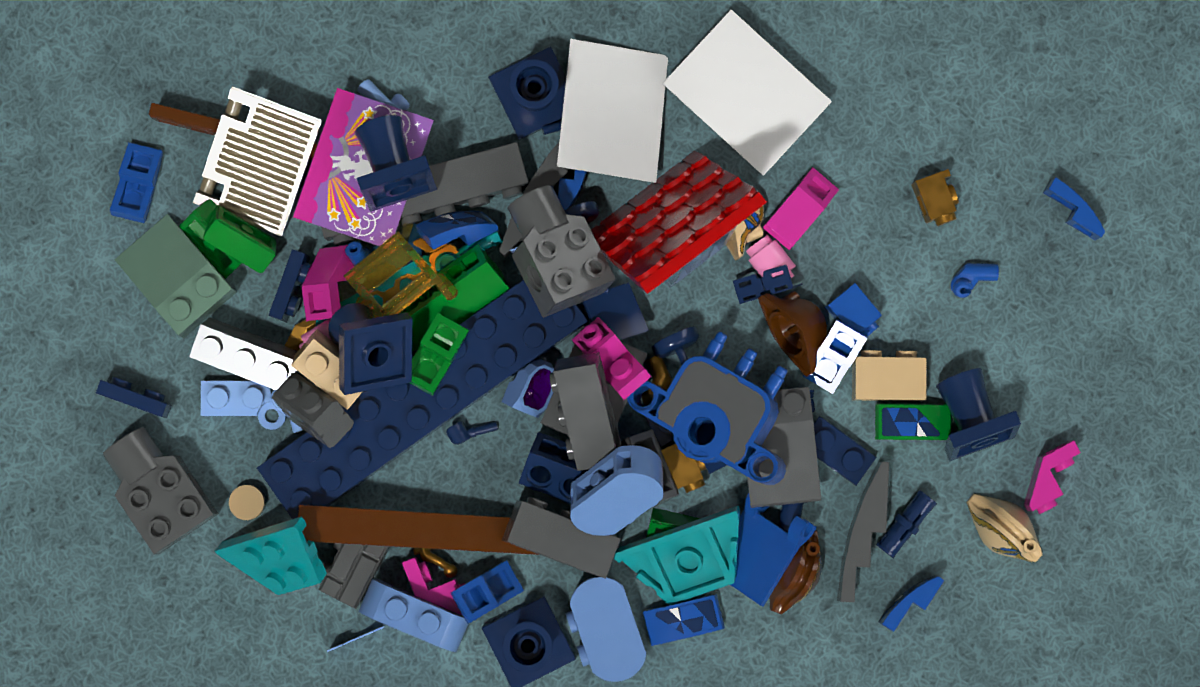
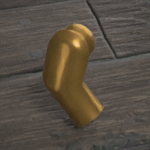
M654 356L646 360L645 363L653 378L651 383L668 390L672 383V378L663 359ZM651 389L646 390L641 396L646 406L650 405L653 400Z

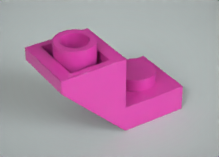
M812 167L794 191L776 209L763 226V229L790 250L824 211L839 189Z
M348 245L319 249L301 286L306 321L330 319L341 308L337 282L355 280L354 265L345 253Z
M599 317L572 339L584 355L600 352L606 381L624 400L651 378L647 370L634 358L614 332Z
M1074 440L1067 441L1037 457L1024 502V507L1027 511L1037 509L1038 513L1041 514L1058 505L1055 499L1064 494L1050 469L1054 468L1057 473L1075 463L1072 457L1081 452Z
M415 557L402 562L415 596L462 615L450 593L465 583L459 585L457 579L430 589L428 582L433 581L426 561L419 563L418 558Z

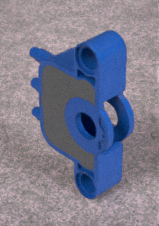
M717 332L702 356L692 357L683 363L668 390L646 381L627 397L630 407L673 433L678 449L686 457L706 464L722 461L750 479L765 485H775L784 478L786 465L783 459L763 447L762 444L776 422L779 411L775 396L784 382L787 369L777 366L775 372L771 374L762 389L745 379L757 356V352L752 349H747L734 371L715 362L727 339V335ZM651 389L653 400L650 405L643 407L641 396L646 390ZM712 421L715 426V436L710 443L701 445L697 439L698 428L702 423ZM765 459H771L773 471L769 476L762 477L759 472L760 464Z

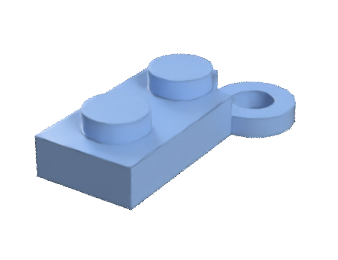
M201 381V416H258L261 426L269 430L280 428L286 420V415L276 410L270 403L272 388L253 381ZM270 409L276 410L279 415L278 420L274 423H269L265 417L266 412Z

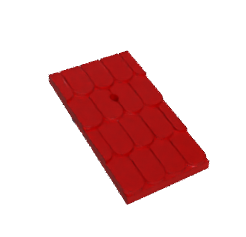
M693 151L682 160L683 162L677 163L660 176L656 183H651L630 199L627 205H622L601 221L599 226L596 225L592 228L591 231L603 255L648 294L663 282L669 288L673 287L725 247L737 225L767 203L760 192L756 191L752 185L743 182L738 176L722 169L719 164L710 161L705 155Z

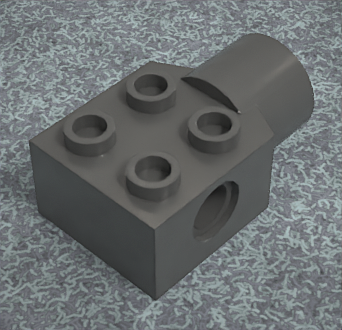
M551 185L534 189L520 196L508 206V210L523 238L522 243L512 254V257L543 318L603 294L616 280L585 217L567 215Z
M145 427L129 433L103 452V456L121 481L114 496L153 554H161L219 514L180 456H164Z

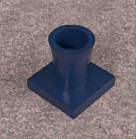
M551 46L488 77L519 140L542 130V126L554 124L562 120L566 76ZM538 84L541 86V90L537 94H531L528 91V86Z
M398 115L377 117L363 123L355 130V135L373 173L357 178L361 193L370 212L437 190L426 155L412 160L409 158L402 117Z
M361 303L347 304L335 312L329 322L328 333L332 342L339 346V389L344 395L412 382V317L407 312L375 318L371 309Z
M981 368L961 372L936 385L959 432L948 436L945 445L949 462L1016 437L1021 425L1017 412L1013 411L1000 417H995Z
M545 596L482 627L511 687H523L576 660ZM525 639L533 640L535 649L531 652H525L521 647L522 641Z

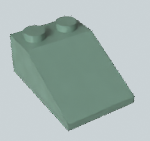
M168 214L114 259L157 312L182 338L189 335L237 293Z

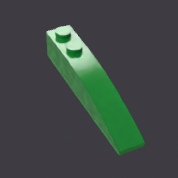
M477 244L375 318L407 312L412 317L413 352L419 348L421 340L437 313L460 324L510 288L502 271L482 247Z

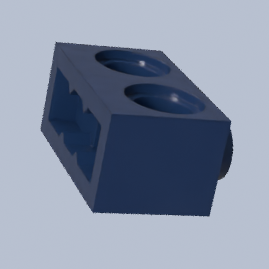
M538 432L529 452L519 484L571 504V483L589 469L577 471L575 459L570 460L568 457L566 442Z

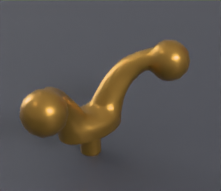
M413 549L414 554H420L423 561L442 567L445 576L449 578L456 576L457 567L432 553L431 549Z

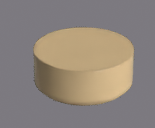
M242 485L231 493L229 507L237 518L252 520L263 512L265 497L259 488L252 485Z

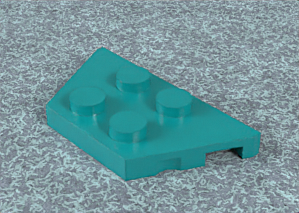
M738 506L619 547L616 550L614 559L618 563L623 561L637 573L636 578L646 586L652 587L657 595L669 605L733 584L736 579L740 509Z
M302 516L222 541L215 550L218 556L277 595L320 584L327 574L322 561L317 555L318 551L314 541H306L302 531L307 524Z

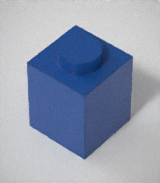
M856 283L825 307L835 320H840L866 336H869L879 327L875 321L882 316Z

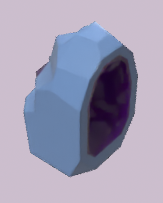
M539 359L532 361L525 368L519 370L514 381L509 382L502 403L539 418L546 410L553 395L550 384V373L554 371L552 364Z

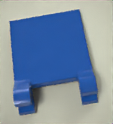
M748 493L744 510L739 518L736 579L730 585L764 607L797 551L810 539L817 526L806 519L796 516L791 522L788 532H786L761 515L769 506L751 508Z

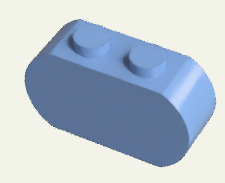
M628 445L616 448L571 483L570 518L572 523L579 530L598 536L616 534L625 526L631 524L637 517L657 505L663 499V464L661 458L654 451L641 446Z
M595 576L586 579L577 586L571 596L570 608L572 611L565 613L571 632L579 631L583 645L577 646V650L583 667L590 665L592 672L597 677L606 681L619 682L627 680L634 676L643 666L646 651L624 587L620 582L610 577L604 579Z
M372 578L359 609L361 614L452 652H457L468 626L463 615L421 599L411 592Z

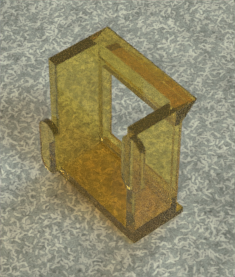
M399 231L343 275L359 295L356 303L369 307L375 318L399 314L433 285L447 300H452L458 295V290L445 275L435 273L403 238ZM412 260L423 273L381 306L370 293Z

